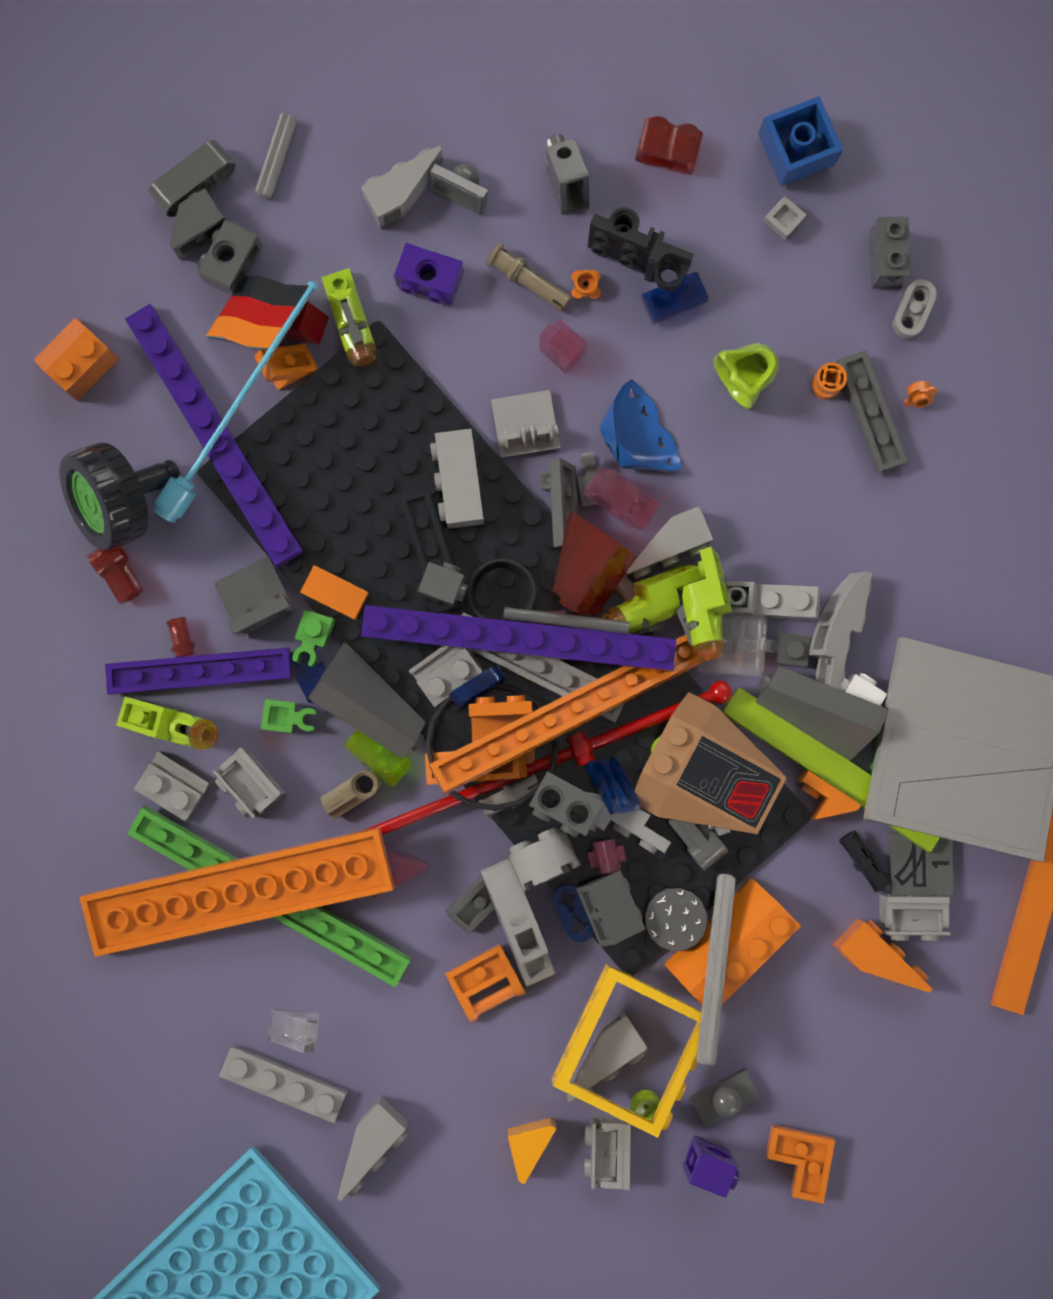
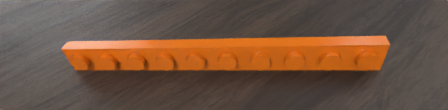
M684 635L676 639L673 671L623 666L429 764V768L443 794L446 795L715 657L719 651L717 648L697 651L689 644L687 636Z

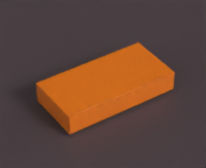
M315 565L300 591L303 595L354 620L357 619L370 594Z

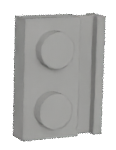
M442 646L409 670L434 707L485 671L470 649Z
M157 751L155 758L146 768L134 790L180 819L188 821L202 800L207 788L212 783L163 752Z

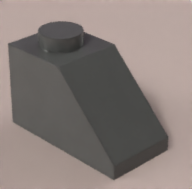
M205 188L200 192L196 191L189 194L185 201L179 204L170 246L180 260L212 241L215 230L218 227L221 228L225 221Z

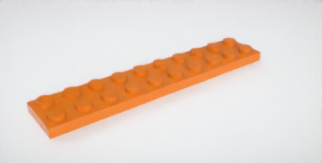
M376 827L86 893L79 898L94 957L388 892L394 890L395 885L381 828Z

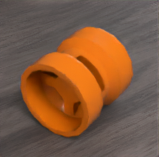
M834 362L822 365L811 381L813 394L823 400L834 398L846 384L847 373L840 364Z

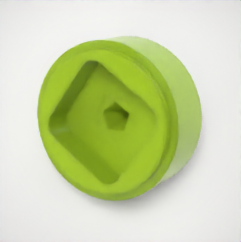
M652 1090L639 1091L630 1101V1111L648 1120H652L660 1099Z

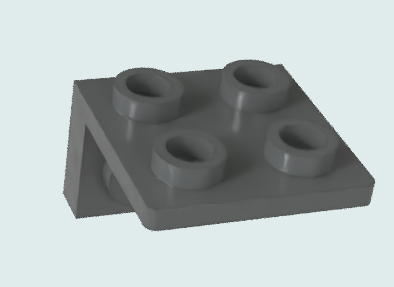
M265 557L215 582L216 589L232 620L228 622L231 631L239 637L295 611L269 557Z

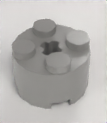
M554 827L538 835L540 841L532 843L531 840L528 842L523 841L509 848L511 852L509 859L524 891L533 888L531 882H533L534 886L540 883L543 884L569 872V864L572 869L581 866L567 833L560 831L559 827L556 829Z

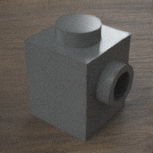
M428 562L418 592L424 597L455 608L457 601L463 602L468 585L464 583L465 576L460 574L461 568L445 562L443 566Z

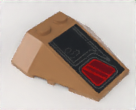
M688 692L672 714L642 770L630 802L660 818L758 834L787 777L717 706Z

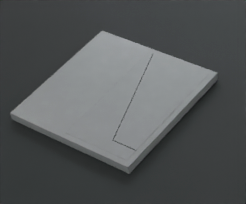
M905 637L898 638L885 702V708L889 712L880 729L863 819L1043 862L1053 808V676Z

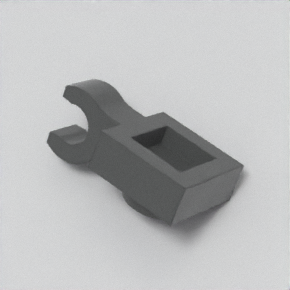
M593 451L582 453L581 463L584 476L576 477L582 508L611 503L612 497L606 471L597 473Z
M779 633L777 641L760 638L756 640L755 652L776 655L775 664L805 668L808 667L811 637Z

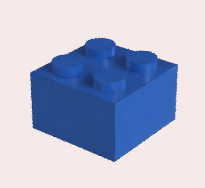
M820 96L764 117L758 133L780 186L835 166L843 151Z

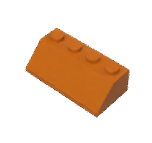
M750 878L734 894L722 1005L801 927L753 878ZM713 915L707 920L704 935L696 945L686 950L676 951L664 963L669 971L701 1005L703 1004Z

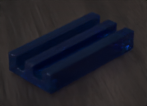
M611 758L609 763H607L606 759L599 760L598 764L594 760L588 762L586 769L610 815L639 810L641 802L617 758ZM601 772H603V774H604L605 778L607 779L609 785H607V783H606L604 777L602 776ZM613 795L616 796V798H617V800H618V802H619L620 805L617 804V802H616V800H615V798H614Z

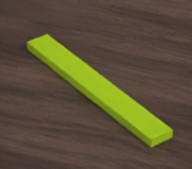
M739 687L736 690L732 699L722 711L729 719L806 771L812 772L861 804V808L865 810L871 780L870 774L756 703L757 698ZM888 825L926 852H931L940 839L939 837Z

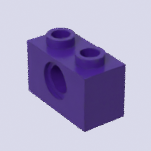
M405 243L394 274L396 286L402 292L409 295H416V293L425 295L430 301L437 304H444V302L453 304L464 273L463 261ZM426 272H432L436 275L430 281L422 280L421 276Z
M693 1136L682 1165L689 1184L726 1198L729 1189L734 1190L739 1179L738 1167L732 1155L726 1148Z

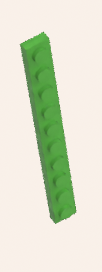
M147 806L141 807L127 833L129 836L189 870L238 859ZM322 906L273 917L395 988L412 959L407 954Z

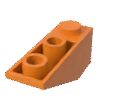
M857 918L832 944L855 968L862 972L929 993L933 990L926 983L929 977L915 964L910 967L903 960L906 954L893 942L888 945L881 938L884 934L883 931L871 920L866 923Z

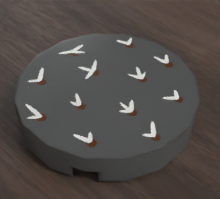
M666 888L656 893L648 902L645 912V927L651 939L660 947L671 951L686 950L696 945L703 937L707 926L706 910L701 900L691 891L682 888Z

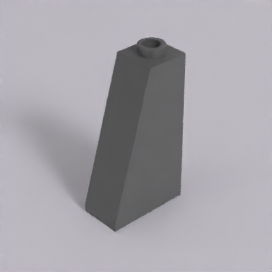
M343 643L308 698L400 758H403L410 749L415 751L424 738L420 733L426 722L348 644Z
M778 666L772 675L766 673L757 686V689L761 692L755 701L756 703L849 761L880 732L889 710L882 706L781 666Z

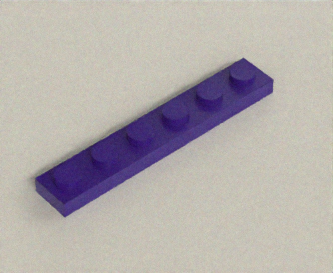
M288 647L105 664L108 695L292 679L291 654Z

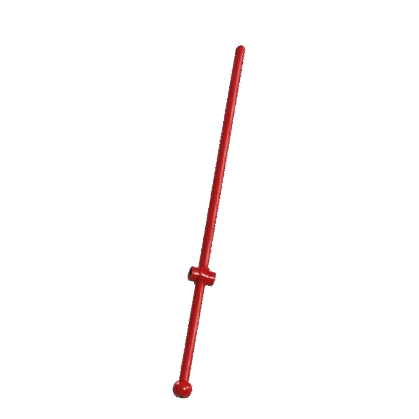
M718 680L710 686L709 691L699 694L697 697L709 703L715 702L722 705L732 699L733 693L727 681ZM681 702L590 739H587L584 731L568 737L567 740L570 747L558 751L556 765L574 758L578 767L594 761L593 750L670 720ZM552 754L535 760L531 764H526L527 777L549 769ZM524 778L483 781L458 791V793L472 800ZM449 795L367 829L380 827L382 835H385L462 804V802Z

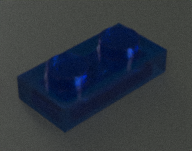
M696 271L686 275L676 290L667 292L658 287L643 293L641 299L652 323L656 324L708 302L709 297Z

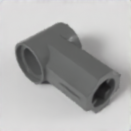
M673 819L668 820V823L688 847L687 851L703 871L728 853L721 840L712 830L709 831L705 825Z

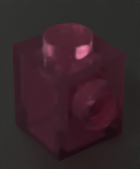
M561 319L554 326L551 323L547 325L539 335V338H541L539 340V350L564 373L586 352L587 343Z

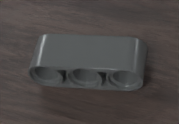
M216 140L208 141L154 181L149 188V194L168 217L177 216L179 204L185 201L189 194L196 191L200 192L204 188L207 192H210L234 172L236 164Z

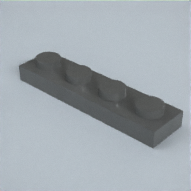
M865 350L837 360L836 363L840 364L847 373V381L844 388L876 473L879 474L905 465L908 460L867 351Z

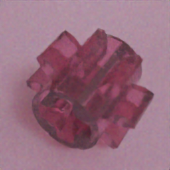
M615 838L592 843L594 851L587 852L591 868L597 867L598 874L621 870L620 862L627 860L623 845L616 846Z

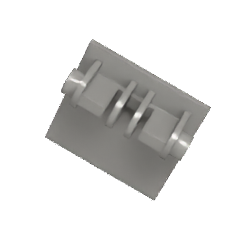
M550 390L491 399L501 458L560 448L558 427L555 422Z

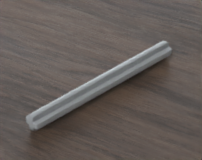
M719 874L716 882L696 1057L697 1062L703 1065H714L716 1063L736 881L735 877L729 874Z

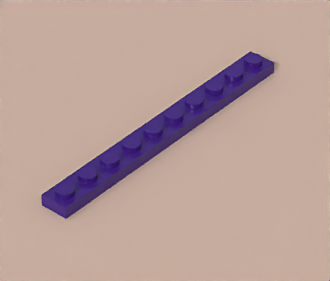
M148 304L125 318L202 447L205 448L222 422V418L154 307ZM226 426L208 453V457L272 562L279 568L303 553V550Z
M365 605L361 636L365 638L673 671L676 639Z

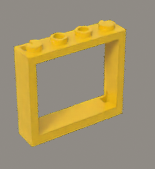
M606 963L551 1079L553 1086L658 1138L661 1130L666 1131L671 1123L673 1113L670 1111L675 1100L680 1101L686 1089L684 1080L688 1072H693L698 1064L696 1057L702 1010ZM616 982L697 1021L652 1120H648L570 1081Z

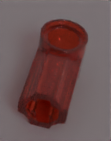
M121 546L107 551L96 549L87 555L94 570L100 577L105 579L120 604L135 599L144 591L127 564L129 559Z

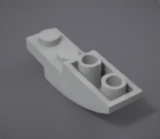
M872 572L850 573L840 583L824 607L816 625L808 654L809 656L819 658L815 675L816 681L839 690L841 689V683L845 678L846 655L850 649V633H862V627L866 621L865 610L867 599L871 592Z
M725 581L732 612L727 613L728 615L777 619H818L819 587Z
M553 791L550 798L555 800L552 805L555 807L560 801V796L557 791ZM586 792L604 802L590 830L595 832L597 827L605 830L610 820L615 822L612 827L614 830L627 838L630 833L641 838L639 845L653 854L656 853L657 849L663 853L666 852L671 842L644 826L650 814L621 800L602 794ZM578 804L571 808L570 812L573 811L582 817L579 823L587 818L588 811L585 806Z
M508 858L481 870L484 883L525 985L528 987L554 975L555 972L547 954L549 952L510 859Z

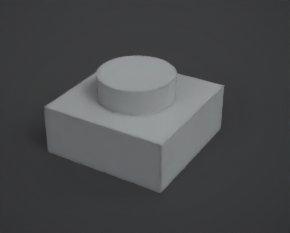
M784 196L765 216L763 222L783 240H786L805 220L807 215Z

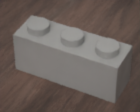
M464 429L435 433L436 443H430L433 462H439L440 473H434L436 491H442L444 500L443 503H438L440 521H446L448 529L484 524L472 430Z

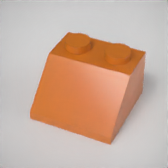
M76 318L34 359L38 366L76 401H79L119 360L105 344Z

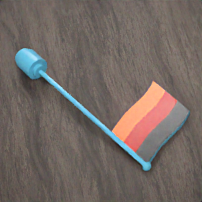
M244 276L205 337L208 339H226L247 348L267 350V352L185 478L178 476L177 479L170 477L155 500L157 505L153 510L162 518L175 523L177 518H182L197 495L193 490L195 485L191 482L193 476L313 291H318L316 282H308L307 285L309 286L290 285L262 276Z

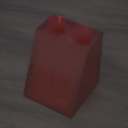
M571 511L567 519L553 591L561 596L559 603L572 612H577L582 616L587 612L596 617L638 556Z

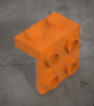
M525 695L507 696V702L494 703V697L476 698V704H469L472 742L532 713V701H526ZM535 749L526 753V764L534 762Z

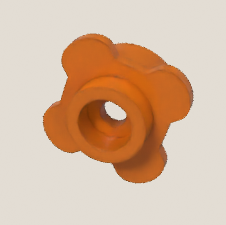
M596 270L574 271L571 275V279L574 282V289L571 292L573 298L580 300L582 297L599 298L601 295V290L598 288V281L601 278L600 273ZM587 282L589 286L584 287L583 284Z
M927 381L911 384L907 388L908 398L904 400V405L907 407L914 406L915 408L928 406L934 402L933 397L938 393L937 387H932L931 383Z

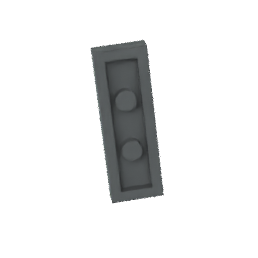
M556 458L549 460L550 469L541 473V489L551 492L554 548L567 554H574L580 552L576 468L569 462Z

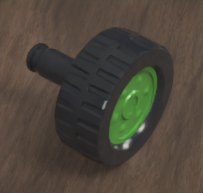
M105 442L86 446L66 454L59 466L63 496L73 520L84 537L94 547L105 551L126 545L142 537L146 533L149 523L145 494L163 488L170 477L177 479L180 476V471L172 460H166L164 463H157L134 472L125 456L116 447Z

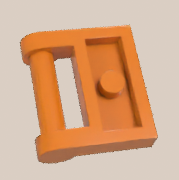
M501 943L445 973L471 1023L480 1019L479 1015L514 996L519 998L526 994L525 988ZM507 977L510 985L475 1004L471 1002L470 996Z

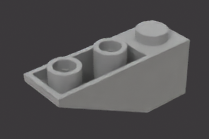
M440 145L422 150L416 158L408 162L397 163L392 167L391 171L382 176H373L365 182V185L361 186L364 200L380 229L408 214L430 182V171L434 164L441 166L443 163Z
M695 507L671 517L627 568L625 575L627 577L633 575L636 580L651 574L650 568L662 564L663 568H667L680 562V556L690 553L691 557L700 554V550L707 548V545L713 541V538L700 507Z
M625 1011L598 1029L571 1080L572 1082L593 1091L592 1087L601 1080L603 1083H606L616 1077L619 1073L617 1069L626 1063L633 1065L645 1056L644 1051L648 1047ZM566 1093V1098L569 1102L576 1098Z
M382 1096L364 1114L356 1127L337 1197L340 1202L347 1194L353 1197L364 1184L363 1176L369 1170L373 1173L377 1171L386 1160L383 1154L391 1146L396 1149L408 1135L405 1130L409 1121Z

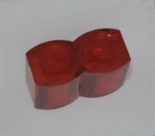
M661 116L645 118L635 160L645 165L664 167L673 172L692 175L703 132L689 123L674 125Z

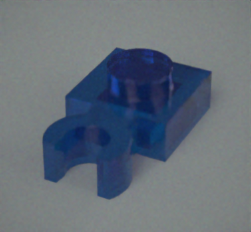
M292 653L290 654L292 664L302 670V673L296 675L295 678L308 703L311 704L313 701L308 697L326 667L323 662L318 663L314 668L308 665L310 660L309 653H307L305 661L296 663L293 661Z

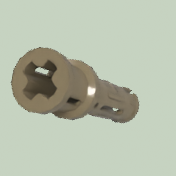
M499 242L490 253L486 265L488 267L494 266L507 276L506 279L508 281L519 282L558 309L559 312H563L572 296L526 265L525 258L522 256L516 257L504 248L505 245L502 242Z

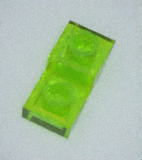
M357 729L342 745L361 764L368 766L391 787L397 784L413 764L405 756L403 758L398 757Z

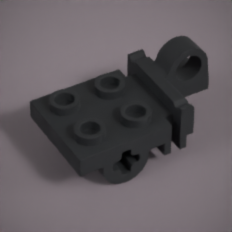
M622 207L616 209L609 219L594 214L590 223L587 246L591 248L593 253L601 257H613L627 268L633 269L637 267L642 269L645 267L644 280L652 282L655 277L657 286L663 291L671 292L681 285L690 268L694 254L663 242L665 234L663 231L656 233L654 232L655 228L650 227L647 235L639 232V217L630 208ZM665 270H672L677 274L678 279L673 283H667L661 278V273Z

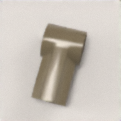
M365 769L356 773L342 784L321 796L322 806L333 820L337 819L377 794L382 787L381 776L372 769ZM363 775L370 777L373 781V788L370 792H365L360 788L359 780Z

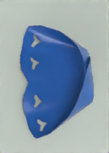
M629 380L622 385L600 424V432L616 462L622 468L663 471L681 470V461L675 441L671 434L659 425L656 405L634 380ZM630 388L632 389L633 394L637 395V399L634 397H629ZM643 406L646 407L645 411L649 414L648 417L640 413ZM659 437H661L662 443L667 446L666 448L658 447ZM668 458H671L670 463L673 465L672 467L668 464H665Z

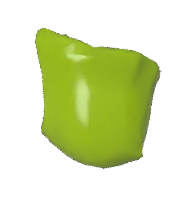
M755 343L733 350L720 351L714 357L713 365L734 400L742 407L749 409L754 406L759 394L774 381L779 371V358L769 346Z

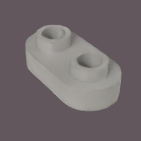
M925 279L915 280L905 290L892 321L893 330L899 337L905 339L913 338L924 328L937 296L936 288L930 281ZM914 294L921 295L923 301H917L914 298ZM903 321H909L911 328H906L903 325Z

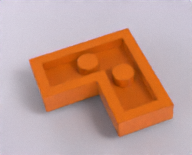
M771 1124L765 1156L770 1160L796 1165L790 1194L794 1198L824 1204L835 1139L826 1135Z

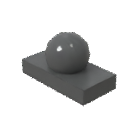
M434 164L430 171L429 189L479 215H482L486 208L488 190L478 185L480 181L479 175L472 165H457L451 172Z
M743 1068L696 1093L690 1099L705 1128L725 1117L736 1116L742 1108L761 1099L746 1069Z

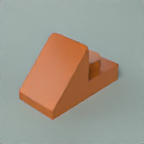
M299 344L277 347L263 368L262 373L267 382H273L276 389L281 390L312 375L318 370V367L307 345ZM260 349L254 355L258 364L267 350Z
M802 771L796 780L803 785L801 790L816 800L819 796L822 797L812 812L810 819H821L853 812L861 807V804L810 771Z

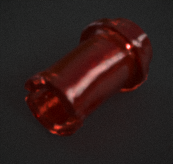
M186 617L167 621L173 643L171 652L175 653L176 657H186L194 654L193 648L195 643H191Z

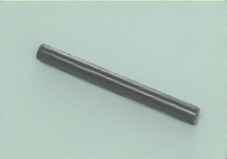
M505 607L503 616L505 620L628 634L629 629L628 621Z

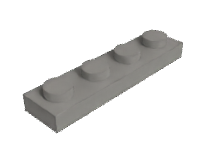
M236 1045L230 1047L219 1075L221 1078L331 1123L336 1122L348 1092Z

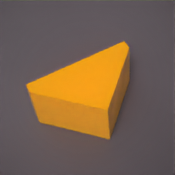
M551 1117L508 1128L510 1149L518 1181L522 1184H525L557 1129L556 1120Z

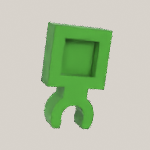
M304 610L295 636L297 641L303 643L293 653L294 662L300 663L302 655L309 653L310 660L308 665L313 668L317 665V647L327 648L335 623L333 618Z
M265 699L261 729L293 733L294 725H298L300 729L312 732L315 731L316 727L306 725L304 719L308 714L317 715L318 711L312 708H305L300 712H296L297 703Z

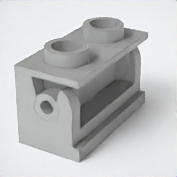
M240 747L219 767L220 770L213 771L217 777L215 783L225 794L230 792L238 802L235 803V806L245 817L259 818L286 794L284 789L247 747Z
M879 894L880 929L884 934L890 935V940L907 941L909 940V935H921V940L939 941L940 935H951L949 931L944 930V928L949 927L950 897L944 895Z
M591 1116V1126H585V1146H591V1157L585 1158L584 1177L590 1178L591 1189H595L596 1182L599 1188L630 1190L631 1124L615 1116Z

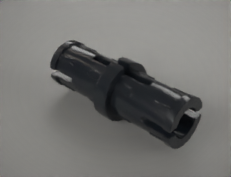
M855 830L840 838L839 842L853 860L854 868L857 871H861L874 892H879L890 885L892 881L876 861L877 856L866 848Z

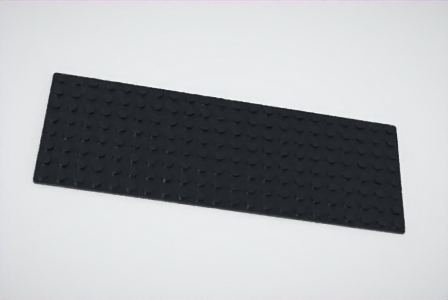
M376 321L369 326L375 343L374 349L367 353L363 344L356 347L358 356H348L343 348L236 437L235 441L303 550V553L283 564L278 569L299 593L314 565L370 593L356 620L302 593L300 595L317 614L335 620L332 632L341 643L348 644L426 722L420 733L426 741L430 720L443 701L434 707L409 670L442 646L361 636L365 605L435 613L432 600L420 595L418 592L424 575L399 497L424 489L429 490L452 565L461 568L460 574L465 576L464 583L468 587L472 575L481 565L490 560L503 558L520 563L531 574L536 587V597L531 610L613 620V608L624 603L625 600L581 550L578 553L567 554L554 548L551 515L382 322ZM471 429L484 524L448 529L446 521H440L438 503H443L444 500L442 491H436L434 473H440L439 462H433L430 443H436L435 433ZM209 460L199 468L198 475L269 557L212 461ZM496 568L488 571L480 578L475 590V600L479 610L487 618L505 620L503 619L505 607L526 609L530 597L526 580L518 572L509 568ZM468 589L464 597L465 606L442 613L462 616L464 612L472 617H478L470 605ZM653 632L640 634L642 636L656 637ZM473 653L485 671L464 687L486 682L516 686L537 699L542 707L562 697ZM558 659L597 679L623 667ZM686 671L625 702L615 723L602 716H598L557 737L558 751L570 747L567 738L584 731L587 739H590L682 702L688 692L697 696L704 693V691ZM485 688L469 691L448 704L437 720L431 744L432 749L435 753L450 752L472 743L471 717H469V704H476V698L494 697V703L507 702V696L520 695L512 691ZM533 704V711H535L537 708ZM665 721L593 750L594 761L578 767L574 758L556 765L553 775L585 792L602 794L621 800L650 814L644 826L671 842L666 852L663 853L657 849L656 853L653 854L639 845L641 838L630 833L627 838L614 830L612 827L615 822L610 820L605 830L597 827L594 832L589 829L586 836L579 833L577 838L567 833L581 866L572 869L569 864V872L546 883L599 944L577 892V887L604 876V874L621 870L622 875L630 885V894L633 901L641 911L644 927L648 902L656 893L666 888H682L691 891L701 900L707 912L714 906L716 882L719 874L732 875L736 879L735 886L738 885L811 820V813L784 783L759 833L752 834L730 830V833L720 836L716 835L727 848L728 853L703 871L687 851L688 847L668 823L670 819L657 817L630 802L642 770L652 754V745L662 735L668 721ZM552 740L535 749V760L552 754ZM548 769L536 773L535 776L538 780V783L528 787L527 789L539 784L545 776ZM526 777V778H524V779H521V780H519V781H516V782H514V783H511V784H509V786L515 785V784L519 783L520 781H523V780H525V779H527V778H529V777ZM483 781L469 782L463 786L468 788ZM503 787L479 796L475 800L479 802V800H483L504 789ZM548 789L542 794L541 801L544 806L553 807L552 805L555 800L550 798V796L556 790ZM532 798L521 806L514 809L513 807L507 808L491 816L492 820L514 845L530 840L532 843L540 841L538 837L540 833L554 827L555 829L560 828L562 823L553 818L548 823L533 815L534 808L529 806ZM573 811L569 814L571 820L579 823L582 818ZM646 927L645 930L616 945L602 946L603 950L620 970L631 976L638 973L665 949L651 939Z

